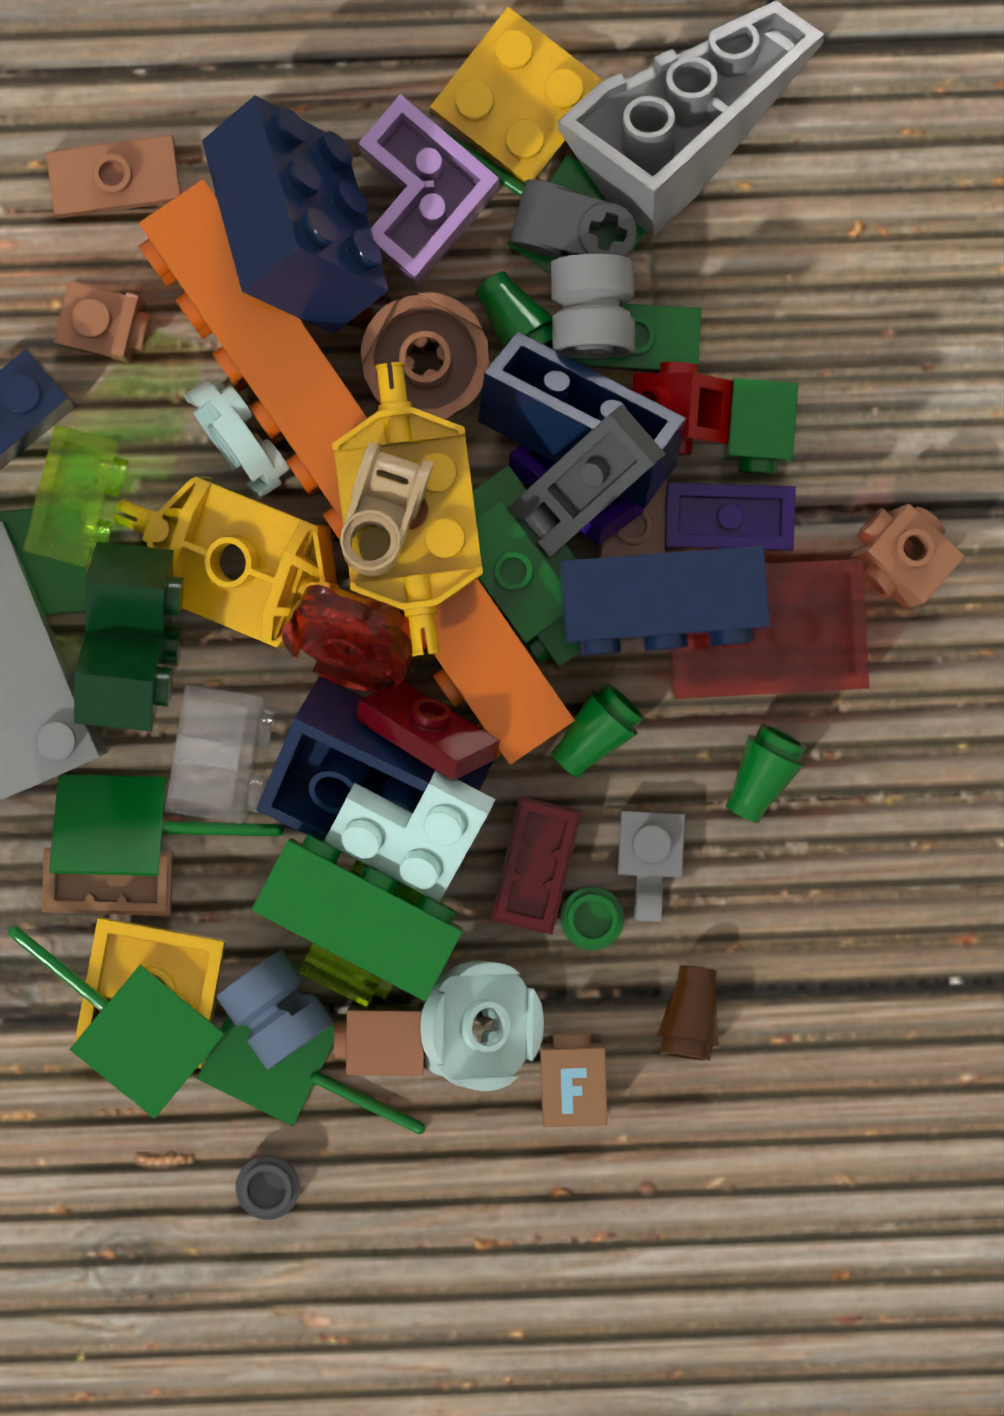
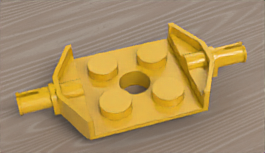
M391 362L394 389H390L387 363L376 365L375 369L377 370L381 405H378L379 411L332 443V449L335 457L343 525L352 501L351 495L356 476L369 441L379 443L381 451L417 464H420L424 459L434 462L423 498L428 507L426 520L421 526L409 530L396 565L387 573L374 577L361 575L348 565L351 591L404 611L405 617H408L412 656L424 655L422 629H425L428 654L441 653L435 622V614L438 613L437 607L483 575L465 427L413 408L411 401H407L403 370L404 362ZM379 475L380 477H383V478H386V479H389V480H392V481H395V482H398V483L407 485L406 483H403V482H400V481H397V480H394V479H391V478H388V477ZM369 526L356 533L352 542V550L363 560H377L387 553L391 540L384 530L379 527Z
M194 476L160 510H149L125 498L118 503L115 509L123 513H114V524L143 534L142 540L147 542V547L174 550L173 576L184 578L183 609L276 648L289 646L322 614L329 612L356 622L360 626L367 621L370 615L363 611L372 609L371 599H365L341 589L339 584L336 583L337 577L330 526L326 524H313L212 483L213 478L208 476ZM230 544H234L241 549L246 561L243 574L236 580L229 579L223 573L220 565L221 554Z

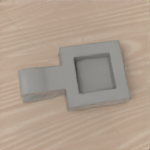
M620 812L617 875L636 876L635 921L661 922L663 877L682 878L685 814Z

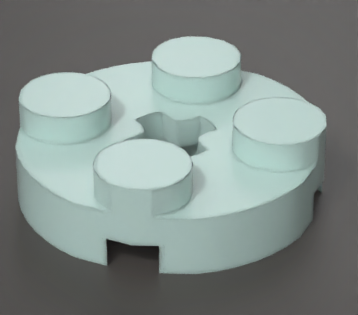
M205 379L184 394L188 403L198 407L193 414L234 471L240 466L245 470L251 479L245 485L258 499H262L281 485L279 477L287 472L289 467L268 438L263 441L256 432L251 433L245 423L253 418V415L231 385L226 388L220 380L212 384Z
M476 960L459 964L448 973L440 974L424 1004L420 1024L425 1062L431 1072L443 1076L452 1084L463 1088L493 1091L504 1088L514 1082L519 1077L514 1076V1074L521 1069L525 1060L533 1061L540 1049L543 1037V1009L535 990L527 988L522 978L516 975L520 974L518 971L505 964ZM482 1010L483 1016L492 1018L493 1024L491 1030H486L482 1033L481 1042H478L476 1034L473 1033L472 1026L474 1018Z

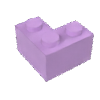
M400 94L360 140L358 145L361 157L402 191L372 226L371 232L374 241L382 253V258L417 287L498 193L499 178Z

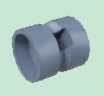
M283 949L255 966L216 996V999L236 1026L249 1027L251 1032L247 1042L267 1071L335 1023L314 993L302 994L299 988L303 977Z

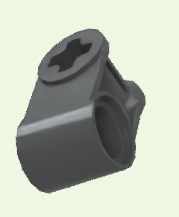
M528 179L525 181L509 243L520 249L553 258L578 254H613L629 257L636 240L637 227L633 216L627 209L616 203L581 195L574 190L554 183ZM604 222L616 224L615 235L624 239V242L613 241L609 251L598 248V237L589 233L590 230L600 231Z

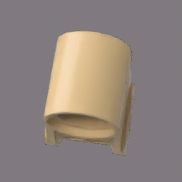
M369 441L356 476L351 495L352 501L340 537L345 561L354 571L361 575L374 577L387 573L396 565L412 520L416 519L434 462L424 459L420 464L384 453L381 451L379 443ZM379 475H382V476H385V477H388V478H391V479H394V480H397V481L406 483L407 485H404V484H401V483H398V482H395V481H392V480H389V479L380 477ZM369 526L379 527L384 530L391 540L387 553L380 559L373 561L363 560L352 550V542L356 533Z

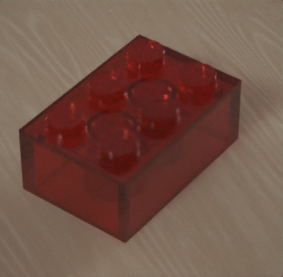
M863 559L765 564L770 627L754 630L755 642L738 645L710 646L709 634L688 635V647L668 650L671 699L870 689Z

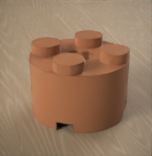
M418 293L385 305L372 318L364 333L361 344V368L372 398L377 405H381L375 366L387 363L390 389H394L391 362H404L403 370L407 401H411L412 407L450 422H455L468 414L481 398L484 372L490 366V350L486 334L477 317L463 303L441 293ZM429 347L436 348L437 362L442 366L437 372L428 369L423 376L416 374L415 362L410 355L414 351L424 354Z

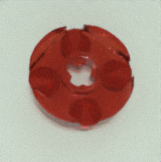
M309 585L306 587L302 598L291 607L281 632L285 647L296 659L302 649L308 656L316 660L312 670L314 673L338 685L355 690L380 691L386 680H394V686H398L403 682L413 659L411 640L401 629L404 617L399 610L383 602H371L366 605L362 602L339 596L332 589L322 585Z

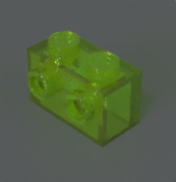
M55 424L23 551L26 554L89 570L96 542L109 543L113 522L102 519L108 495L120 497L129 460L118 458L120 450L119 441Z

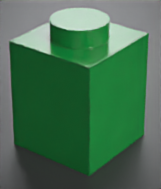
M742 378L733 379L728 445L725 444L724 460L739 461L738 472L775 475L777 464L787 465L793 460L799 383Z

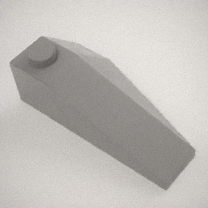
M0 521V800L107 753L95 725L74 723V677L4 521Z

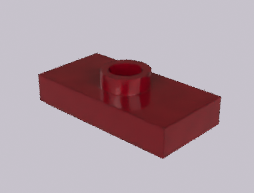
M403 680L359 700L356 720L452 781L496 760L500 740L451 711L445 703L428 697Z
M525 796L519 797L490 918L491 921L553 935L582 810Z

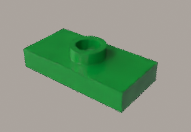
M625 304L623 308L630 312V316L634 317L635 352L628 356L617 358L572 359L588 368L659 372L660 362H684L698 365L702 308Z
M500 500L476 518L483 575L478 579L523 641L527 643L562 617L560 579L515 517L507 509L504 502Z

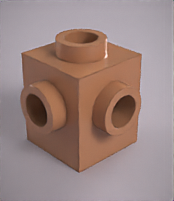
M907 504L889 513L884 508L878 510L858 531L856 536L863 543L849 558L862 569L859 572V577L869 589L886 599L891 596L901 607L907 609L924 604L965 556L943 536L946 532L945 527L932 513L922 507L914 509L910 504Z

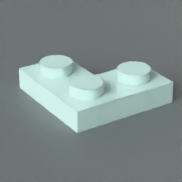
M435 771L414 812L411 813L354 783L324 842L429 898L440 902L488 816L495 799L458 779L452 781L438 771Z

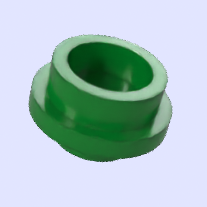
M596 886L583 887L573 892L564 902L560 915L561 926L568 940L577 947L585 950H600L611 945L619 937L624 925L623 908L619 900L608 890Z

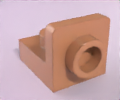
M68 281L53 343L57 346L130 364L134 349L143 351L146 346L152 314L143 312L146 302L140 295L126 292L124 295Z

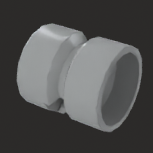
M578 254L560 257L551 261V300L563 306L562 310L552 315L553 350L571 359H608L628 356L635 352L634 317L630 316V312L623 308V305L634 298V260L629 257L613 254Z

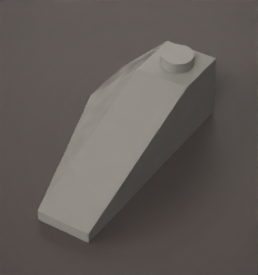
M773 1L711 30L709 40L677 55L673 49L654 57L653 66L624 79L621 73L602 81L558 121V130L605 201L616 203L626 208L633 216L635 223L654 237L697 197L822 45L824 34L778 1Z

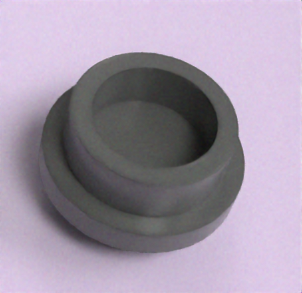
M262 1155L253 1158L244 1165L236 1180V1195L240 1205L248 1214L258 1219L272 1220L282 1217L293 1208L299 1196L300 1182L297 1172L289 1162L278 1156Z

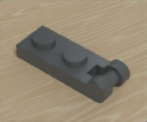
M621 404L507 509L519 524L524 520L540 537L536 544L550 558L666 453Z

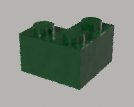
M96 542L86 578L85 635L74 672V723L152 732L158 706L169 707L173 686V668H167V666L179 665L183 638L182 628L172 627V615L180 616L184 594V578L173 576L174 550Z

